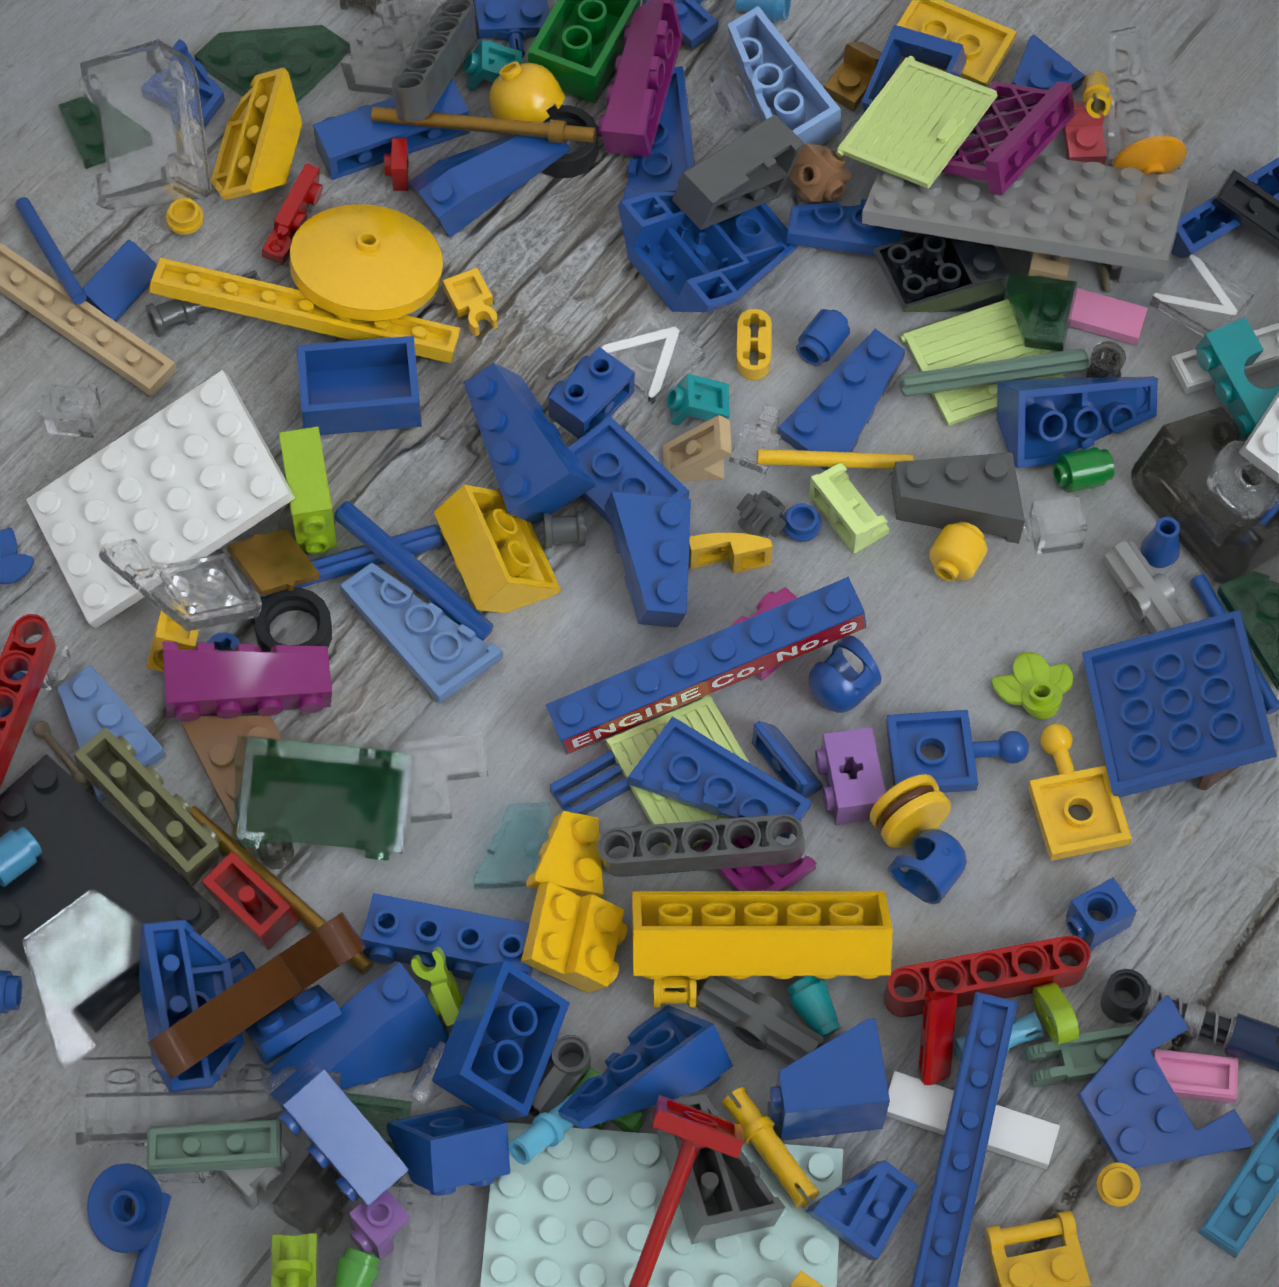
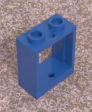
M894 25L861 101L864 112L895 73L901 56L905 58L913 56L916 61L946 69L947 73L960 77L966 64L963 45Z

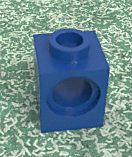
M1114 877L1071 900L1066 914V924L1073 936L1082 938L1089 948L1092 949L1131 927L1137 910ZM1092 910L1100 911L1106 916L1107 920L1097 921L1088 912Z

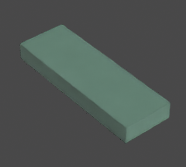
M280 1119L148 1128L147 1171L152 1175L282 1166V1125Z

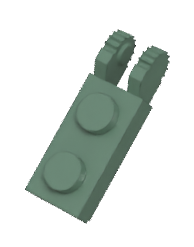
M1138 1024L1081 1033L1078 1040L1059 1045L1051 1041L1028 1046L1024 1050L1026 1061L1028 1062L1049 1060L1058 1055L1061 1066L1040 1069L1031 1073L1032 1086L1055 1085L1064 1080L1066 1083L1091 1079L1105 1061L1130 1036L1129 1034Z

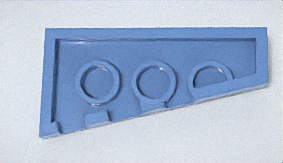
M373 563L340 584L341 593L439 704L503 659V651L492 643L488 645L476 637L475 632L464 624L458 625L443 614V610L433 603L429 602L427 604L415 596L412 589Z

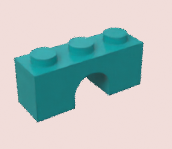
M1246 317L1205 334L1195 349L1199 365L1204 371H1208L1215 384V392L1222 404L1227 405L1231 412L1237 433L1240 437L1247 440L1278 393L1279 385L1269 389H1261L1252 385L1246 378L1244 368L1252 365L1264 349Z

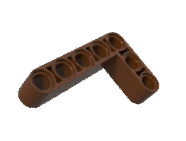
M341 912L147 1042V1044L172 1080L303 989L366 949V946L344 913Z

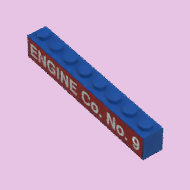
M848 576L546 704V707L567 755L867 628L865 611Z

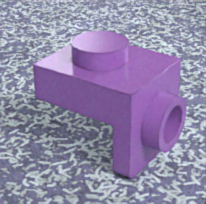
M386 1190L369 1206L362 1202L349 1213L353 1230L350 1233V1237L362 1252L368 1254L372 1251L381 1261L394 1250L392 1236L410 1221V1215L392 1194Z

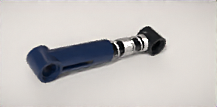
M1121 969L1113 973L1108 979L1101 996L1100 1005L1107 1018L1116 1023L1124 1024L1134 1020H1144L1156 1003L1164 998V993L1162 991L1159 992V990L1156 991V989L1153 990L1139 972L1132 969ZM1120 990L1126 991L1133 996L1134 1001L1124 1002L1116 996L1115 992ZM1181 998L1172 999L1188 1027V1030L1183 1032V1035L1186 1034V1036L1189 1035L1192 1038L1196 1037V1039L1202 1036L1213 1040L1214 1045L1218 1044V1042L1222 1043L1225 1054L1279 1072V1027L1237 1013L1235 1018L1232 1016L1228 1019L1219 1016L1217 1010L1210 1013L1206 1011L1205 1006L1203 1007L1190 1001L1184 1004Z

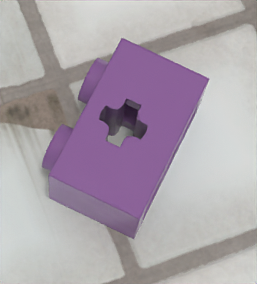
M872 727L823 734L821 749L815 750V759L818 773L825 774L827 786L823 787V800L826 811H833L835 825L869 821L872 807L885 793Z

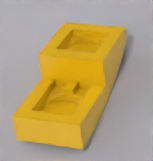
M708 533L690 536L689 567L694 569L729 561L732 573L735 574L771 565L773 545L771 539L744 533Z

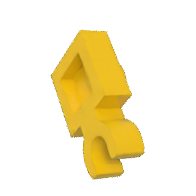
M477 267L442 280L443 290L457 317L460 318L468 315L469 330L474 336L480 335L478 325L480 320L489 321L493 329L498 328L497 313L490 307L493 305V296Z

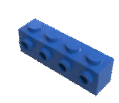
M373 893L361 940L366 946L363 953L377 963L392 964L396 961L407 963L411 966L413 956L419 955L423 965L433 967L436 965V961L433 958L432 951L435 947L439 946L445 954L448 971L451 970L455 977L463 980H472L476 968L506 960L530 977L533 971V967L521 962L530 923Z

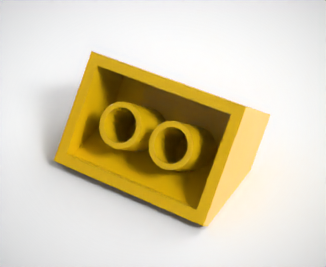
M464 484L434 511L441 529L440 532L447 541L454 557L455 566L461 573L469 591V598L477 610L504 614L557 595L561 591L531 523L508 513L501 491Z

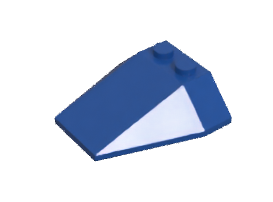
M647 192L621 200L618 205L628 259L672 312H709L735 303L799 246L786 244L788 229L766 203L702 230L672 201L675 192Z

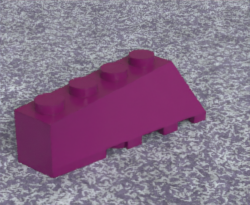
M649 0L635 10L632 23L627 24L625 27V47L623 54H618L616 58V79L614 84H610L607 90L606 101L608 107L606 114L601 115L598 121V135L603 138L607 153L650 157L683 39L675 0Z
M163 641L166 717L187 722L207 715H217L219 718L231 719L240 716L242 713L258 712L263 716H273L280 714L283 710L299 709L303 713H315L323 710L325 707H331L332 686L328 647L275 645L271 648V652H262V649L254 646V644H238L236 648L230 651H219L214 649V643L197 642L196 650L178 649L177 642Z

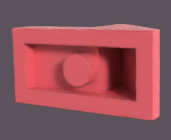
M1073 101L1075 116L1063 128L1067 160L1085 163L1093 161L1105 165L1107 155L1102 127L1104 114H1100L1101 118H1093L1088 114L1084 106L1087 102Z

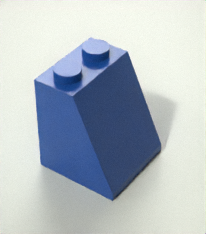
M876 1018L866 1019L778 1072L776 1087H770L771 1101L768 1102V1116L774 1122V1127H778L779 1137L782 1141L883 1129L890 1098Z

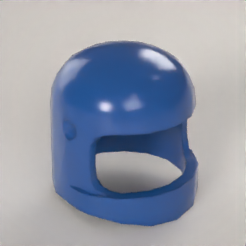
M848 635L839 639L833 645L832 653L824 662H818L813 666L809 673L808 684L813 696L823 707L832 712L844 713L855 708L881 684L882 677L875 660L864 644L856 637ZM842 648L849 650L862 661L863 671L860 674L848 663L843 655Z
M927 829L918 833L912 841L916 858L905 854L897 855L887 871L900 886L922 901L937 904L941 902L960 878L966 868L967 859L965 850L956 838L939 829ZM900 868L910 869L907 872H903Z

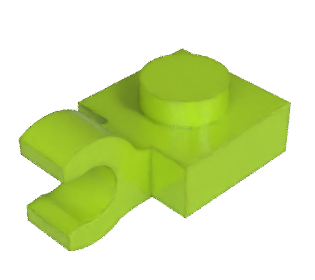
M438 946L432 951L433 958L436 961L435 966L426 967L423 965L419 955L413 956L411 966L418 977L431 982V992L428 993L429 1002L436 1015H442L446 1026H450L455 1023L464 999L452 971L447 969L445 954Z

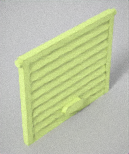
M913 56L906 57L839 145L836 155L838 157L847 156L929 189L997 98V91L917 62Z
M1026 295L1012 297L903 333L900 336L901 343H906L920 372L1052 353L1026 304L1028 302ZM1063 374L1034 379H1052L1065 377ZM997 384L931 393L947 426L997 410Z
M709 695L608 738L605 742L609 751L612 750L616 763L622 768L624 777L628 779V776L673 716L749 763ZM630 785L651 825L728 819ZM698 840L693 844L692 847H695L708 840ZM662 843L664 848L668 852V850L670 849V845Z

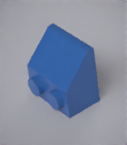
M465 1105L387 1122L388 1132L402 1162L409 1169L407 1173L412 1183L429 1190L432 1195H449L456 1192V1187L467 1184L472 1186L489 1185L494 1182L495 1177L510 1174L507 1122Z

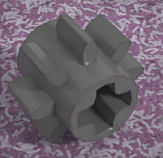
M762 490L759 495L755 493L754 496L747 493L736 507L741 511L739 513L741 518L738 520V524L747 534L764 537V535L766 537L769 535L776 537L786 524L782 519L784 516L782 512L785 510V506L778 498L767 491Z

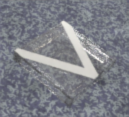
M1192 254L1187 257L1153 295L1150 305L1204 337L1205 334L1234 322L1252 301L1255 292Z
M651 306L645 309L602 347L603 350L635 372L634 391L651 405L705 359V351Z

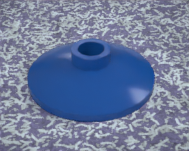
M122 1163L105 1169L95 1179L89 1192L87 1203L89 1223L99 1241L113 1251L131 1253L144 1249L157 1237L164 1221L165 1203L158 1182L150 1172L136 1164ZM133 1201H134L135 1207H136L135 1213H134L133 1210H132V1202H133Z

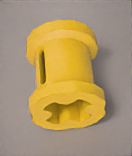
M666 976L662 979L653 980V1008H660L662 1004H688L689 1008H696V980L686 976ZM665 988H684V990H665Z

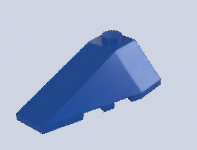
M508 135L439 160L409 181L408 184L450 238L564 156L571 148L566 141L564 144L548 142V138Z
M1154 376L1052 378L998 382L997 422L1008 452L1013 454L1015 467L1054 464L1061 454L1070 453L1079 448L1084 450L1095 445L1094 441L1113 432L1116 434L1121 433L1157 416L1158 378Z
M398 963L360 990L339 1008L342 1013L340 1016L310 1033L264 1072L262 1078L270 1089L274 1091L310 1060L323 1068L341 1090L363 1083L366 1086L376 1083L379 1078L401 1071L404 1074L419 1069L444 1051L449 1036L424 992L404 966Z
M667 1005L636 1027L628 1036L630 1045L621 1054L613 1052L605 1060L607 1069L601 1076L587 1079L563 1104L558 1113L562 1119L585 1129L654 1106L659 1095L675 1099L700 1091L705 1087L715 1084L719 1080L720 1075L733 1067L713 1023Z

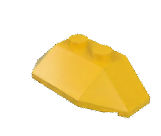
M284 67L255 75L250 83L252 88L241 98L227 122L210 181L225 201L281 186L287 182L303 123L289 73Z

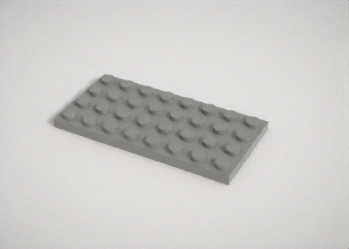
M980 146L973 149L963 151V153L976 151L982 149V147ZM1038 155L1003 195L989 193L988 181L941 172L928 189L879 169L863 209L862 224L1166 273L1188 192L1189 179L1180 178L1170 173L1145 175L1144 172L1132 167L1121 169L1104 166L1099 162L1091 161L1085 163L1067 160L1061 156L1047 157ZM984 160V161H980V162H976V163H973V164H974V165H979V166H984V165H985V160Z

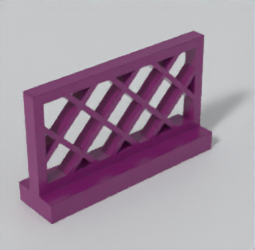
M994 81L988 88L997 91L998 95L1008 98L994 101L983 116L993 114V116L980 119L970 133H974L975 136L965 139L956 152L957 156L951 158L942 172L988 181L989 193L1003 195L1075 116L1071 83L1058 81L1050 90H1043ZM1038 102L1036 105H1033V106H1029V107H1026V106H1025V105H1028V104H1031V103ZM1018 107V110H1014L1003 114L1000 113L1001 111ZM1021 121V122H1020L1019 124H1017V125H1013V126H1010V127L1007 126V124H1011V123H1015V122ZM1000 127V129L983 134L981 132L988 129ZM1002 141V142H1001L1000 144H998V145H994V146H991V147L988 145V144H992V143H995V142ZM980 146L982 147V149L976 151L963 153V151L973 149ZM984 160H985V165H984V166H979V165H974V164H973V163H976V162H980V161H984Z

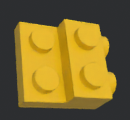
M550 881L540 883L537 889L521 962L586 993L607 988L616 979L619 972V964L614 961L617 946L623 942L627 934V924L622 922L625 910L594 894L581 897Z

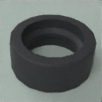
M561 105L559 109L557 106L550 107L547 110L550 117L542 123L550 120L566 121L567 125L596 128L594 143L585 142V145L580 150L565 154L541 172L555 178H573L584 174L594 165L598 156V127L594 119L583 109L574 106Z
M295 587L293 591L285 589L270 594L259 605L254 617L257 643L262 652H271V648L275 645H285L276 642L272 638L270 624L278 615L287 611L297 610L310 613L315 617L317 632L310 640L296 646H327L329 648L332 641V622L330 611L324 600L313 591Z

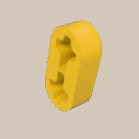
M754 308L742 312L738 318L736 368L738 373L745 379L760 380L769 373L771 366L772 322L766 312ZM750 324H758V338H751ZM750 351H757L758 365H750Z

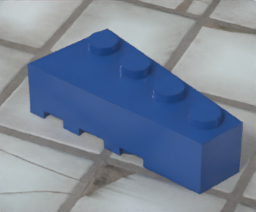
M492 363L464 382L508 513L530 523L537 524L543 520V513H550L551 515L597 486L592 478L585 474L580 467V461L574 452L569 450L560 438V432L546 418L543 413L544 409L520 375L496 363Z

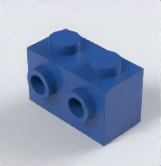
M598 347L590 356L585 355L578 361L573 373L565 381L560 380L552 387L548 394L549 418L580 439L609 415L612 416L634 393L635 372L601 347Z

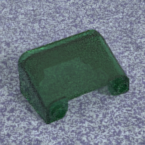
M238 735L235 761L233 838L241 839L240 847L266 849V841H284L365 850V858L390 860V853H403L413 754L374 748Z

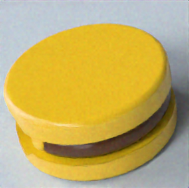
M921 774L901 781L885 792L872 807L869 816L870 821L875 829L879 831L888 847L903 848L912 845V841L918 833L927 829H937L949 815L951 802L943 792L939 791L938 784L931 775Z

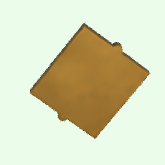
M286 528L263 535L255 533L252 538L228 544L227 551L261 597L285 589L293 591L295 586L319 580L320 573Z

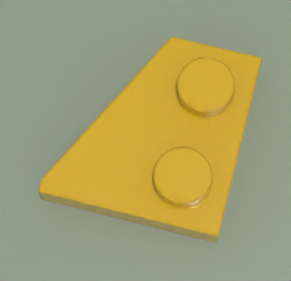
M562 811L553 819L548 831L549 838L542 844L538 854L540 860L535 872L528 876L526 886L527 888L538 889L540 883L550 881L581 897L589 894L600 897L604 895L602 862L597 848L600 838L599 819L588 815Z

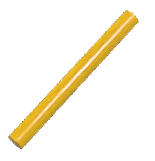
M757 449L756 453L757 465L833 467L842 463L846 468L894 469L895 462L914 461L913 454Z

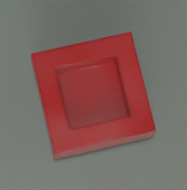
M392 138V151L384 155L385 176H392L393 191H408L409 159L407 138Z

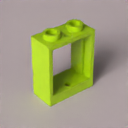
M319 427L279 432L286 481L295 496V499L290 501L296 542L304 553L319 554L331 548H338Z

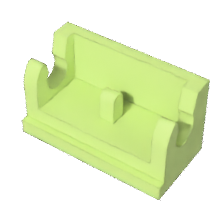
M840 463L819 475L817 473L811 477L808 497L849 550L855 554L888 535L890 528L886 525L888 522L883 515L877 516L850 482L849 476L845 472L847 471L846 467Z

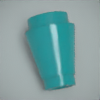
M806 976L787 988L791 997L788 999V1002L811 1030L826 1038L841 1029L825 980L820 981L815 976Z

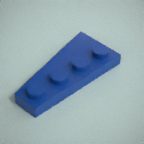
M683 66L674 67L650 157L633 155L632 159H630L628 168L629 179L627 188L624 190L623 200L647 192H675L679 185L678 179L681 174L695 166Z
M875 328L778 427L777 436L796 450L853 452L866 423H869L877 403L886 392L903 361L905 349ZM821 467V468L826 471V470H828V469L831 468V467Z

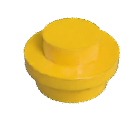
M177 199L171 203L166 212L167 225L177 234H192L203 225V210L192 199Z
M1115 1162L1106 1165L1099 1172L1096 1179V1188L1101 1199L1107 1204L1115 1207L1127 1206L1139 1195L1141 1187L1140 1178L1131 1166Z

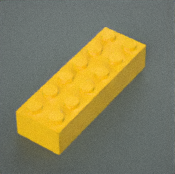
M632 891L633 976H643L651 980L662 979L666 976H686L690 979L699 980L708 976H729L733 979H747L751 976H772L776 979H789L793 976H815L820 979H832L836 976H858L863 979H874L878 976L891 975L893 928L885 891Z

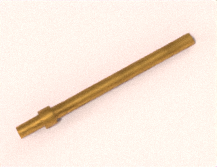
M373 106L371 112L372 122L548 138V142L564 144L565 140L594 143L596 128L567 125L566 121L550 120L549 123L431 112L423 120L404 122L398 118L395 108Z
M191 807L192 813L190 815L200 825L206 823L221 840L219 843L220 850L227 856L233 851L292 907L296 917L310 930L314 931L327 922L198 807ZM362 952L347 961L361 975H365L373 966V962Z

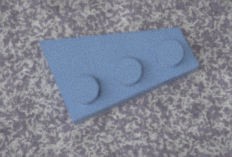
M91 665L57 688L79 749L106 727L116 738L121 735L130 743L136 751L134 757L144 767L147 764L152 766L166 756L164 748ZM93 785L98 801L100 803L103 802L106 798Z

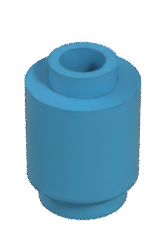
M23 826L16 831L11 829L0 837V885L2 887L7 886L37 863L36 857L42 853V849L36 839Z

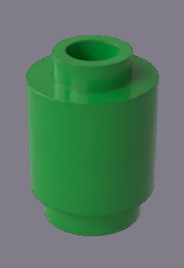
M1097 447L1061 454L1058 456L1057 464L1053 466V477L1057 486L1062 487L1067 493L1103 486L1107 480L1113 479L1115 473L1114 462L1110 452L1107 449L1099 450Z

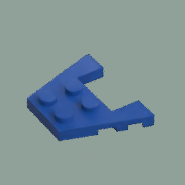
M1169 995L1156 1003L1151 1012L1129 1034L1130 1036L1076 1094L1114 1162L1125 1163L1133 1169L1247 1148L1255 1144L1235 1109L1195 1130L1151 1053L1156 1047L1188 1030L1187 1025Z

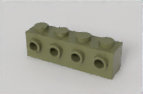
M105 727L74 754L78 770L165 861L191 885L221 859L220 838L206 823L200 825L190 815L192 809L178 794L172 796L162 786L164 780L149 764L144 767L134 757L136 751L124 737L119 735L116 738Z

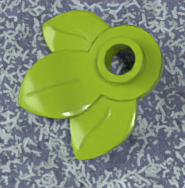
M1022 652L1015 658L1013 674L992 678V687L1004 702L1013 705H1023L1027 713L1036 719L1053 717L1062 705V695L1071 689L1073 685V673L1067 664H1057L1050 667L1046 659L1034 652Z

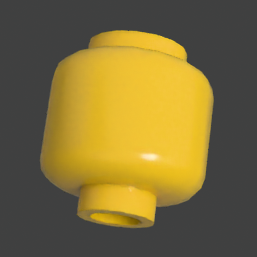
M959 522L948 524L941 530L929 551L930 562L934 566L935 573L941 579L948 582H954L955 580L967 581L976 574L988 550L984 540L985 537L980 529L970 523Z

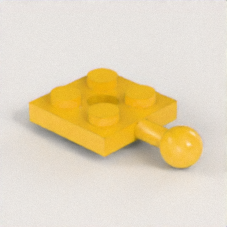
M1062 724L1047 726L1040 736L1041 747L1047 754L1053 756L1059 775L1030 780L1027 787L1049 860L1054 861L1130 845L1132 840L1119 796H1114L1111 791L1106 765L1075 771L1068 752L1072 747L1073 736L1070 730ZM1073 805L1084 806L1090 812L1091 817L1083 821L1076 820L1071 817L1068 809Z

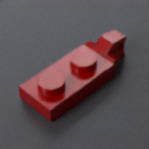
M309 163L304 165L274 220V228L262 248L263 258H267L280 265H283L289 258L292 236L307 221V214L305 213L309 205L315 206L322 194L323 185L319 184L320 168Z

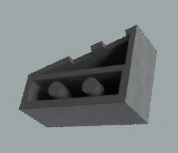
M774 114L694 167L684 171L678 179L679 185L672 201L702 230L779 198L804 143Z
M1012 452L895 462L891 489L896 520L941 529L948 524L967 522L976 526L982 533L1007 537V542L1019 544L1025 519Z
M706 1094L675 1100L722 1118ZM656 1128L669 1173L671 1174L683 1141L678 1136ZM708 1147L704 1149L699 1148L679 1201L691 1245L774 1226L786 1207L779 1197H774L760 1178L761 1172L755 1163H750L742 1151H740L737 1159Z

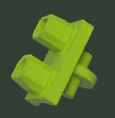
M317 1233L297 1236L272 1235L271 1287H317Z

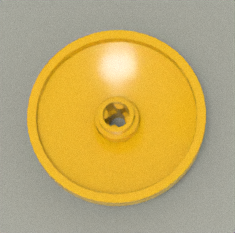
M351 204L319 212L299 227L292 239L289 267L297 288L318 307L349 319L381 321L410 314L424 306L434 296L441 281L443 257L435 237L424 225L414 218L383 206Z

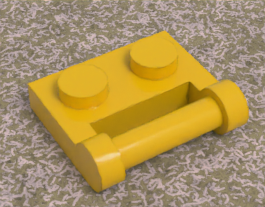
M1071 1210L1057 1213L1056 1218L1002 1229L999 1225L985 1227L986 1244L998 1287H1091L1077 1236L1075 1219ZM1060 1235L1063 1244L1062 1247L1008 1258L1004 1247Z

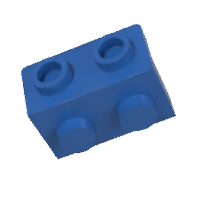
M317 984L245 1029L261 1061L264 1064H269L293 1049L310 1033L342 1013L336 1001Z

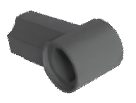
M566 1035L555 1042L529 1113L534 1117L543 1112L549 1113L562 1103L567 1096L571 1095L578 1083L590 1070V1049L581 1037ZM567 1053H577L583 1058L582 1062L575 1067L564 1066L560 1059Z

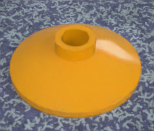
M1172 136L1145 138L1124 148L1115 157L1112 167L1121 169L1132 167L1144 172L1145 175L1152 173L1171 174L1185 161L1187 156L1186 146L1180 139Z

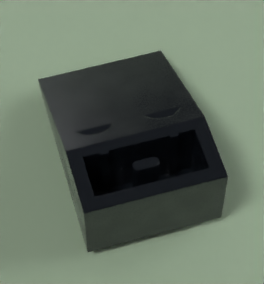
M921 233L873 249L903 312H969L1004 300L1009 274L994 245Z

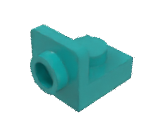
M482 39L475 50L467 54L464 61L463 71L467 74V88L475 90L482 79L494 82L500 75V69L511 62L522 64V51Z
M687 373L668 393L667 407L670 409L671 424L680 425L688 416L710 420L720 415L728 419L730 417L729 385Z

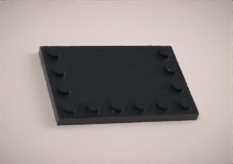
M46 754L0 795V837L11 829L16 831L23 826L36 839L42 849V853L36 857L37 863L7 886L2 887L0 885V943L97 1033L140 992L139 966L141 926L143 924L186 920L194 928L193 930L201 935L220 916L218 910Z

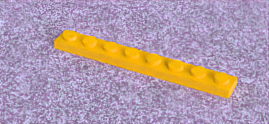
M161 257L150 282V293L352 341L414 336L416 356L450 364L452 363L460 334L459 327L408 315L381 321L345 318L318 307L297 289Z

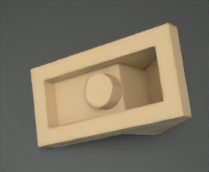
M718 415L662 445L664 467L679 481L723 479L725 477L724 458L732 454L730 420Z

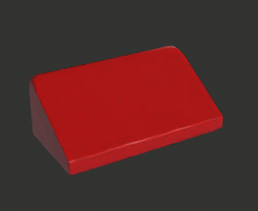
M926 991L924 993L918 1075L924 1085L931 1086L947 1079L951 1074L957 1009V994L952 992Z

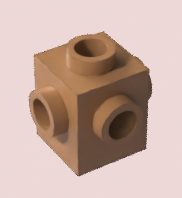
M806 143L789 178L798 187L796 189L797 193L807 202L830 203L842 196L846 190V183L853 175L844 166V158L838 157L836 151L827 149L823 145Z

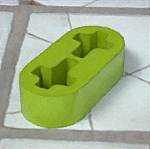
M1054 982L1033 987V1001L1037 1016L1053 1042L1059 1045L1078 1040L1079 1027L1075 1012L1059 986Z

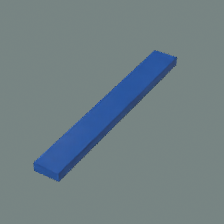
M979 992L975 993L911 1287L958 1286L1016 1014L1017 1001Z

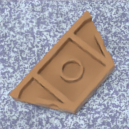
M263 715L238 716L231 719H223L218 716H200L199 719L194 721H181V725L239 840L246 851L249 853L253 852L257 847V841L270 825L273 827L284 815L285 808L289 804L294 803L306 789L305 781L271 716Z

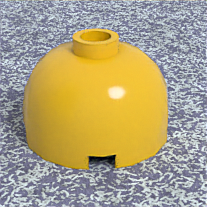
M511 62L500 69V75L494 80L489 91V106L493 117L500 119L543 122L550 117L547 110L554 103L559 109L565 99V95L551 71L542 65L534 63L519 64V62Z

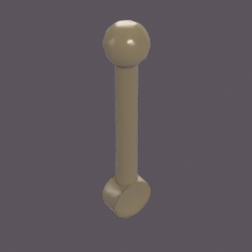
M46 721L37 722L34 725L36 737L47 741L74 774V779L81 786L87 785L89 780L78 770L74 761L51 735L49 724Z

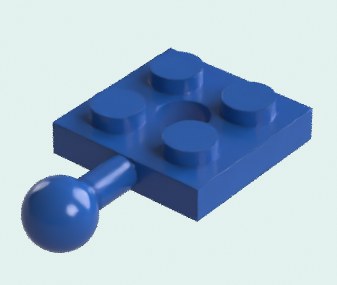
M968 710L892 714L886 717L894 786L907 778L928 774L936 780L939 791L943 793L977 791L978 778L975 758L999 756L1003 761L1014 764L1024 760L1029 752L1027 738L1017 731H1008L1002 734L997 741L972 742ZM926 745H934L942 751L943 756L937 760H929L921 754L920 750Z

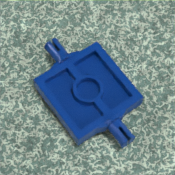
M473 0L478 39L498 38L508 41L509 48L522 51V58L525 56L523 40L536 37L549 15L547 0Z

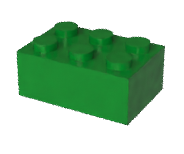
M557 0L528 50V63L542 65L551 71L563 92L595 104L615 69L618 54H623L625 27L627 24L632 23L634 12L640 7L641 0Z

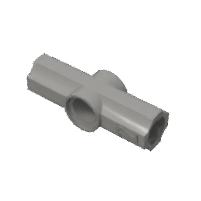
M1123 541L1115 545L1112 550L1104 555L1103 563L1122 589L1126 608L1137 622L1144 621L1151 633L1190 623L1176 604V593L1168 578L1161 573L1156 574L1133 541Z

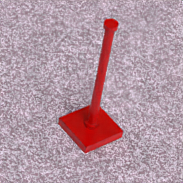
M659 1095L653 1110L652 1127L678 1136L683 1142L628 1287H648L699 1148L704 1149L708 1147L738 1159L744 1143L742 1125Z

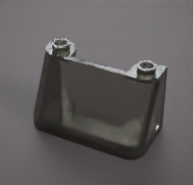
M1223 407L1163 425L1134 464L1131 471V480L1137 493L1160 519L1171 517L1179 523V542L1210 578L1217 583L1227 584L1242 578L1279 554V511L1266 526L1258 523L1274 504L1232 458L1231 454L1237 448L1240 440V432L1235 421Z

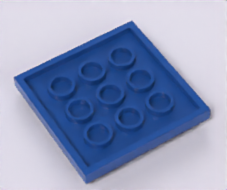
M1240 610L1082 652L1111 791L1114 796H1119L1120 798L1277 757Z

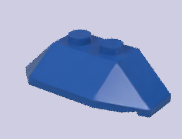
M186 920L147 923L141 926L139 985L149 1041L234 985L230 962L206 939L196 933ZM241 1032L172 1080L151 1050L153 1065L169 1092L212 1088L244 1045L243 1033Z

